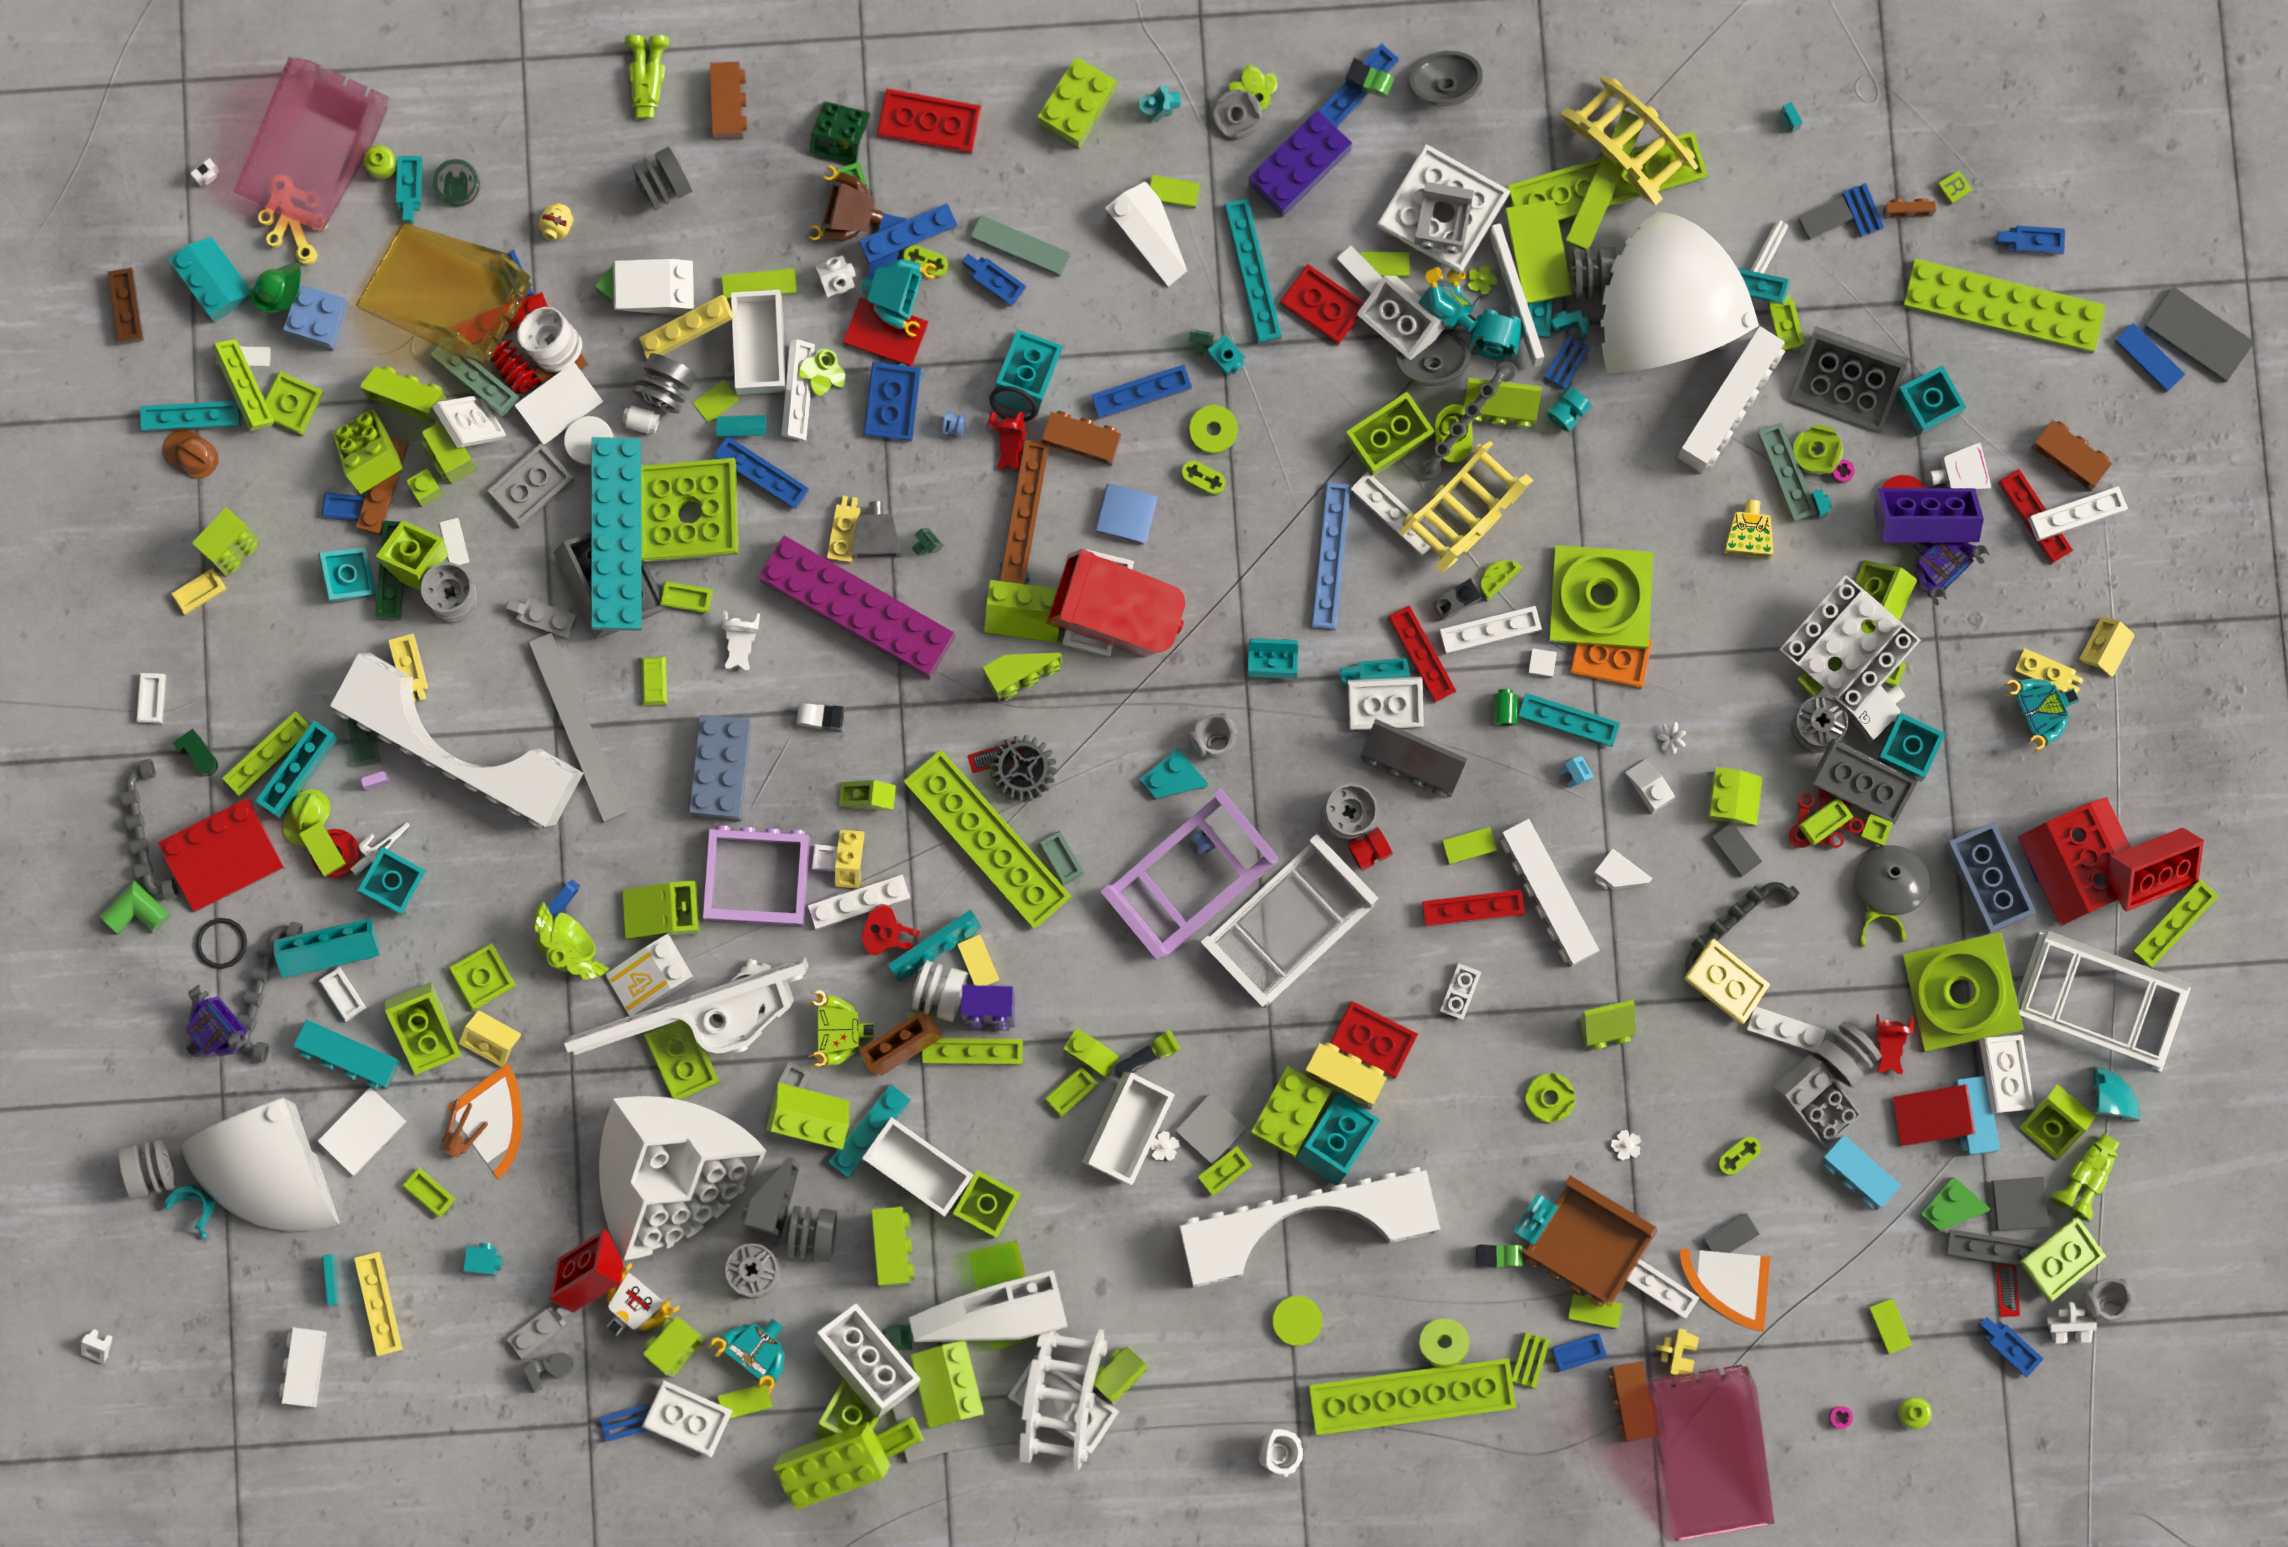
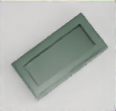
M1060 830L1038 842L1063 886L1085 874Z

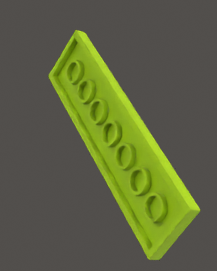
M1694 131L1675 137L1683 147L1686 146L1693 152L1695 156L1693 160L1698 167L1694 170L1682 165L1659 186L1658 193L1708 178ZM1650 144L1633 148L1629 158H1636ZM1665 144L1642 165L1641 171L1648 180L1653 179L1677 156ZM1602 158L1508 185L1507 189L1510 190L1509 196L1513 207L1554 199L1558 222L1577 217ZM1625 168L1607 208L1642 198L1625 177L1628 174Z
M1915 258L1903 307L2094 353L2106 305Z
M942 749L904 781L906 786L1034 930L1072 898Z
M1509 1358L1462 1364L1450 1368H1432L1309 1385L1316 1436L1516 1409Z

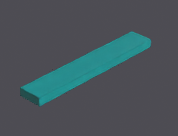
M1245 198L1224 203L1257 342L1260 344L1282 339L1249 200Z

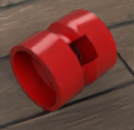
M1378 827L1365 833L1364 839L1358 837L1347 843L1354 861L1362 872L1374 866L1375 860L1381 862L1393 855L1386 838Z

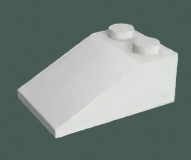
M654 259L613 262L614 310L684 315L694 309L693 261Z

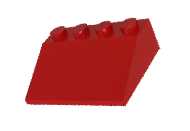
M248 798L157 842L194 912L284 868L253 802Z

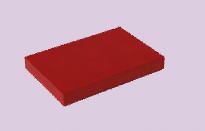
M1307 263L1279 304L1334 343L1340 345L1359 319L1357 313L1364 305V302Z
M860 297L843 344L899 364L902 363L913 367L929 321L913 315L910 316V320L905 319L908 323L914 321L920 326V328L915 325L908 327V331L916 335V337H910L906 334L905 329H898L885 323L874 311V305L867 299Z
M1351 1000L1330 1044L1338 1047L1339 1051L1347 1055H1354L1361 1059V1062L1369 1066H1375L1384 1071L1385 1074L1396 1079L1418 1033Z
M1968 1084L1893 1097L1901 1146L1976 1134Z

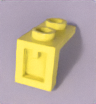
M840 830L835 863V887L860 888L861 860L865 837L863 831Z

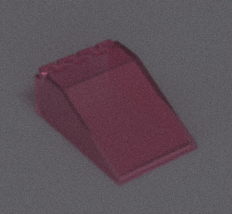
M289 57L238 179L234 193L319 232H323L362 164L365 152L375 141L387 112L388 106L386 105L390 97L373 89H370L368 95L365 96L367 86L351 79L343 86L346 79L345 76L329 69L325 71L324 76H321L324 70L323 66L304 58Z
M1740 1364L1724 1367V1375H1720L1719 1368L1700 1371L1699 1379L1697 1380L1694 1373L1674 1376V1384H1671L1669 1377L1651 1380L1652 1383H1648V1392L1657 1434L1655 1441L1674 1540L1679 1541L1774 1524L1758 1392L1748 1366L1742 1367Z

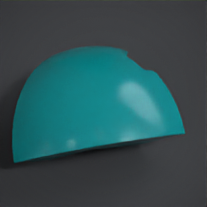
M2094 1066L2092 1091L2096 1092L2094 1114L2119 1116L2121 1120L2140 1121L2139 1103L2130 1085L2116 1073Z

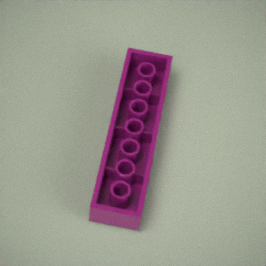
M785 535L781 538L759 575L760 582L928 679H931L955 639L953 631Z

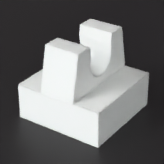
M94 1329L89 1335L86 1334L82 1340L81 1355L104 1364L108 1358L112 1336L107 1335L106 1339L102 1341L97 1339L98 1331Z

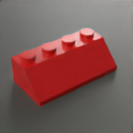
M2182 827L2110 856L2108 879L2122 909L2126 912L2196 884L2199 881L2204 840Z

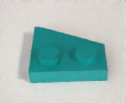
M1178 748L1140 779V782L1156 800L1209 786Z

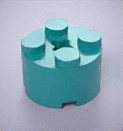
M1484 310L1483 314L1476 317L1478 323L1473 329L1469 348L1471 350L1473 347L1476 348L1477 355L1486 359L1504 361V357H1511L1510 361L1515 360L1524 330L1521 325L1522 320L1516 316L1506 317L1498 315L1494 310Z

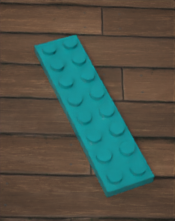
M592 437L591 630L641 631V438Z

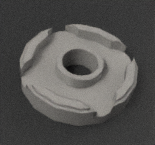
M1234 89L1225 92L1216 102L1217 105L1213 114L1215 124L1221 133L1231 138L1250 136L1261 123L1262 109L1260 102L1253 94L1245 90ZM1237 107L1243 110V117L1239 121H1235L1232 118V111Z

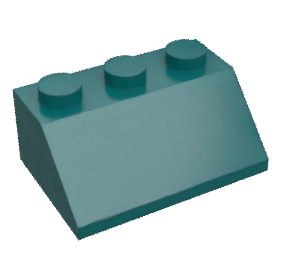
M213 237L187 244L168 258L214 323L250 299L251 289Z

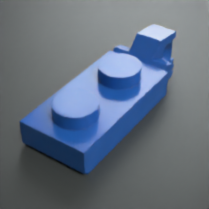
M2016 226L2015 228H2009V232L1998 231L1995 245H2009L2008 250L2014 252L2063 255L2065 252V229Z
M967 253L962 260V264L971 270L968 275L974 281L1011 307H1013L1026 289L1022 282L988 258L981 257L977 260Z
M1985 1317L1978 1324L1987 1333L1985 1339L2025 1378L2042 1362L2043 1357L2007 1324L2004 1325L2001 1321L1995 1324L1988 1317Z

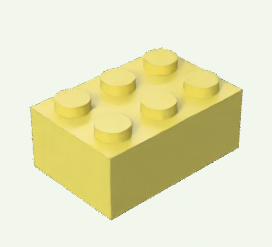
M1328 1042L1325 1045L1319 1043L1305 1071V1075L1371 1109L1387 1077L1383 1076L1384 1071L1372 1065L1370 1068L1361 1065V1059L1351 1054H1348L1346 1057L1338 1053L1339 1048Z

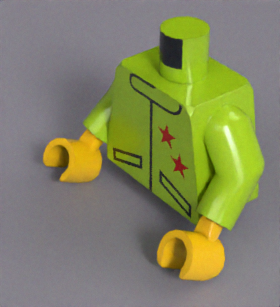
M822 991L810 992L817 995V1001H809V1005L818 1006V1052L809 1055V1057L813 1056L818 1060L817 1064L811 1065L813 1069L823 1065H839L854 1056L856 1050L860 1049V1038H874V1023H859V1013L855 1012L854 1006L839 997L826 995Z

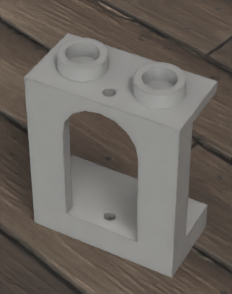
M1426 182L1414 244L1419 245L1421 249L1425 250L1437 248L1442 249L1447 254L1463 253L1474 190ZM1435 201L1459 205L1454 234L1451 240L1429 235Z

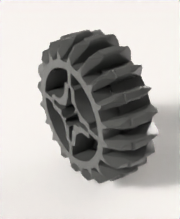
M1024 735L1023 742L1019 743L1018 736H1014L1015 744L1013 745L1006 739L1004 742L1007 749H1004L1002 746L997 747L1001 756L997 754L992 755V759L998 762L990 764V769L997 770L990 774L991 778H999L994 783L995 788L1003 785L1004 787L1000 791L1002 795L1006 794L1008 790L1011 791L1009 794L1010 800L1014 799L1015 794H1019V802H1023V795H1028V800L1033 801L1032 793L1034 792L1038 798H1041L1042 793L1039 789L1042 788L1048 792L1050 788L1045 782L1054 783L1055 779L1049 776V774L1057 773L1056 768L1049 767L1056 764V759H1047L1052 755V750L1043 752L1046 743L1042 742L1037 747L1038 738L1036 737L1032 739L1031 743H1028V736ZM1029 750L1036 753L1037 756L1027 759L1023 758L1017 751ZM1011 755L1015 765L1008 774L1003 775L1004 762ZM1018 760L1021 764L1024 763V766L1026 764L1029 765L1027 767L1028 776L1026 773L1017 772L1019 770ZM1043 762L1044 771L1042 777L1036 783L1032 771L1039 763ZM1023 779L1029 784V787H1016L1010 784L1009 781Z

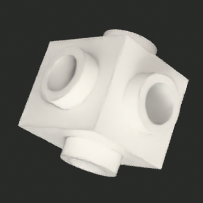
M843 256L833 257L824 263L816 265L827 297L837 293H845L855 287L852 280L853 277H856L851 263L846 264Z

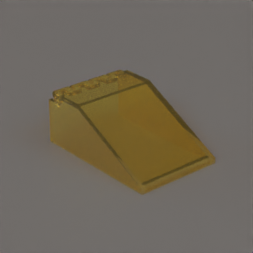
M402 223L355 306L455 355L483 363L485 359H491L498 346L495 340L501 341L510 325L506 320H513L522 304L518 299L524 300L532 284L528 282L530 276L501 251Z

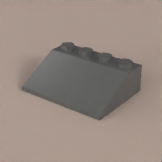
M1815 326L1789 400L1882 432L1907 367L1908 358Z
M591 532L563 541L553 553L594 640L618 632L619 630H591ZM641 562L642 620L666 610L667 606L660 605L662 597L646 562Z
M1376 718L1361 753V758L1365 759V764L1377 768L1378 765L1387 769L1386 772L1397 778H1400L1401 775L1409 778V783L1423 788L1424 785L1432 788V793L1443 798L1446 795L1452 796L1467 761L1465 757Z
M788 1156L750 1199L749 1205H744L741 1219L745 1221L744 1225L751 1231L781 1238L800 1167L793 1157Z

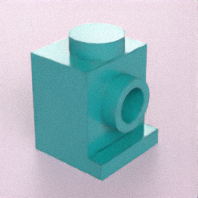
M1226 334L1207 350V356L1226 376L1231 373L1237 374L1245 366L1243 363L1245 355ZM1225 352H1230L1233 356L1230 359H1226L1223 355Z

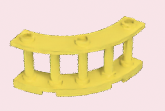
M1602 75L1599 80L1605 87L1604 90L1582 110L1575 112L1565 108L1560 115L1572 132L1590 143L1593 140L1602 146L1600 151L1614 165L1619 162L1626 169L1628 174L1625 177L1635 187L1643 200L1657 205L1663 199L1658 193L1659 186L1682 165L1695 170L1698 167L1693 160L1695 156L1688 147H1683L1671 131L1657 118L1658 113L1653 107H1646L1635 96L1624 89L1615 78L1609 79ZM1610 96L1619 100L1597 122L1593 121L1591 123L1587 120V117ZM1627 107L1640 116L1616 139H1610L1603 133V129ZM1648 123L1659 137L1636 158L1630 159L1622 150L1623 145ZM1667 144L1677 157L1656 177L1648 180L1641 171L1642 165Z
M1491 441L1483 446L1481 444L1477 445L1470 453L1472 456L1471 460L1446 486L1442 484L1433 493L1434 498L1415 515L1410 513L1401 523L1404 526L1399 532L1401 536L1412 530L1439 554L1438 558L1441 560L1435 567L1442 573L1458 560L1456 557L1462 552L1465 554L1500 519L1502 514L1499 511L1501 509L1505 510L1511 503L1513 504L1533 482V479L1527 474L1520 479L1514 478L1488 455L1487 451L1493 445ZM1479 461L1483 462L1507 484L1506 488L1509 491L1501 500L1498 497L1495 499L1468 474ZM1461 481L1489 506L1490 512L1483 519L1476 518L1449 494ZM1441 501H1444L1470 525L1471 531L1465 537L1463 535L1459 536L1432 511ZM1426 518L1452 542L1451 546L1453 547L1449 548L1442 545L1419 522Z

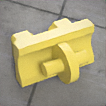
M1677 1329L1673 1348H1671L1672 1338L1665 1337L1663 1346L1656 1345L1655 1347L1656 1351L1662 1352L1661 1362L1668 1363L1669 1354H1672L1668 1372L1670 1375L1676 1376L1678 1373L1692 1374L1694 1360L1681 1357L1683 1349L1696 1351L1699 1337L1686 1333L1687 1330Z

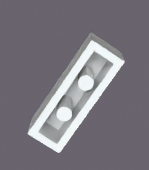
M293 1328L292 1333H288L286 1346L290 1348L289 1357L285 1358L283 1363V1373H286L285 1383H281L279 1398H283V1404L316 1408L327 1332Z

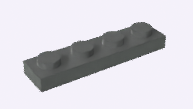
M1950 1229L1946 1255L2022 1266L2019 1261L2041 1243Z

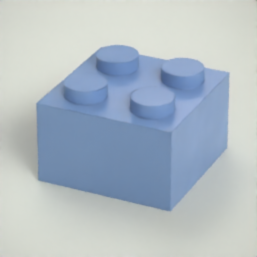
M300 285L297 298L291 305L283 330L288 337L335 350L350 305L343 297Z

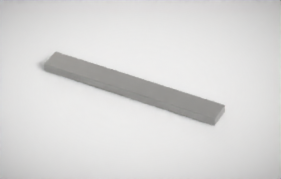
M552 632L530 641L531 649L604 823L626 814V808Z

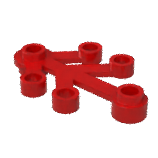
M1819 787L1817 812L1828 805L1830 796L1829 792ZM1804 793L1799 797L1798 824L1794 825L1788 834L1790 843L1797 848H1805L1810 845L1807 838L1801 840L1797 837V832L1801 831L1798 826L1808 819L1809 808L1814 803V798L1809 793ZM1803 797H1808L1810 799L1809 805H1804L1802 803ZM1842 799L1843 803L1847 808L1852 805L1851 803ZM1854 818L1844 823L1838 829L1850 831L1852 834H1859L1864 828V823L1862 820ZM1852 823H1859L1860 830H1854L1852 828ZM1833 833L1831 836H1826L1818 844L1830 845V847L1838 849L1843 845L1844 837L1840 833ZM1832 837L1840 838V844H1833Z

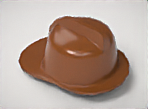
M177 430L171 433L163 444L165 459L172 466L191 477L204 478L216 470L218 465L216 448L194 432Z

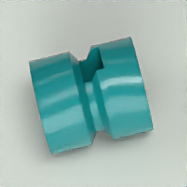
M1568 386L1559 396L1560 401L1554 402L1546 411V415L1556 426L1570 433L1579 422L1578 417H1584L1592 405L1578 390Z

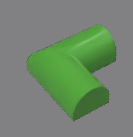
M133 881L99 917L118 934L135 917L154 933L171 914L136 881Z

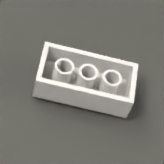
M857 1304L817 1332L814 1344L878 1419L917 1390L921 1379Z

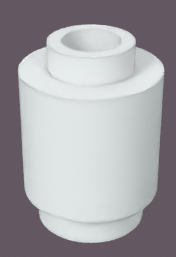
M633 404L630 409H625L622 422L626 423L625 427L627 429L645 434L650 432L655 434L660 421V415L656 414L654 410Z

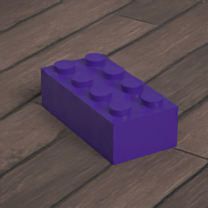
M1317 109L1249 176L1248 184L1284 217L1351 151L1352 142Z
M1878 488L1874 515L1882 542H1980L1984 518L1975 488Z
M962 985L961 1016L964 1025L973 1031H983L984 1026L993 1027L994 1031H1009V1027H1015V993L1013 986Z

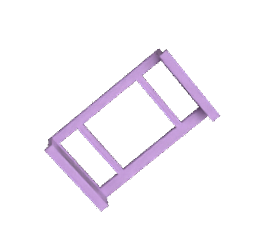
M1222 788L1213 794L1215 798L1116 883L1107 885L1100 891L1156 960L1170 955L1279 861L1276 853ZM1221 805L1264 855L1248 870L1242 866L1205 821ZM1199 825L1239 873L1240 877L1186 922L1145 871ZM1138 877L1181 927L1163 943L1121 893Z

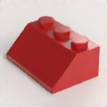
M603 1229L557 1259L550 1294L551 1301L574 1313L580 1308L587 1306L588 1303L596 1298L603 1296L604 1293L612 1288H616L621 1283L624 1263L608 1231Z

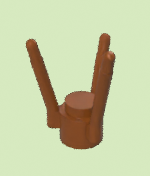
M458 1099L454 1102L447 1129L441 1141L443 1142L441 1150L457 1158L461 1152L466 1154L470 1145L488 1126V1122L485 1121L466 1143H463L465 1138L459 1134L470 1113L472 1103H468L455 1132H452L460 1102Z

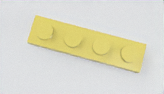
M720 295L640 337L646 358L648 359L651 353L664 355L734 319L727 298Z
M376 1252L354 1258L377 1356L402 1351L403 1348L381 1253Z

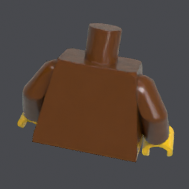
M826 166L827 169L834 171L832 177L823 175L826 181L832 182L822 226L813 225L809 227L817 228L819 235L817 237L809 236V238L817 240L824 237L825 240L843 242L857 237L860 231L866 232L869 223L879 225L883 218V212L873 209L875 199L869 196V190L861 180L844 172L837 173L833 166Z

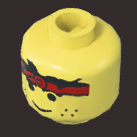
M559 203L545 207L538 221V228L544 238L555 241L556 239H564L567 236L574 221L570 209Z

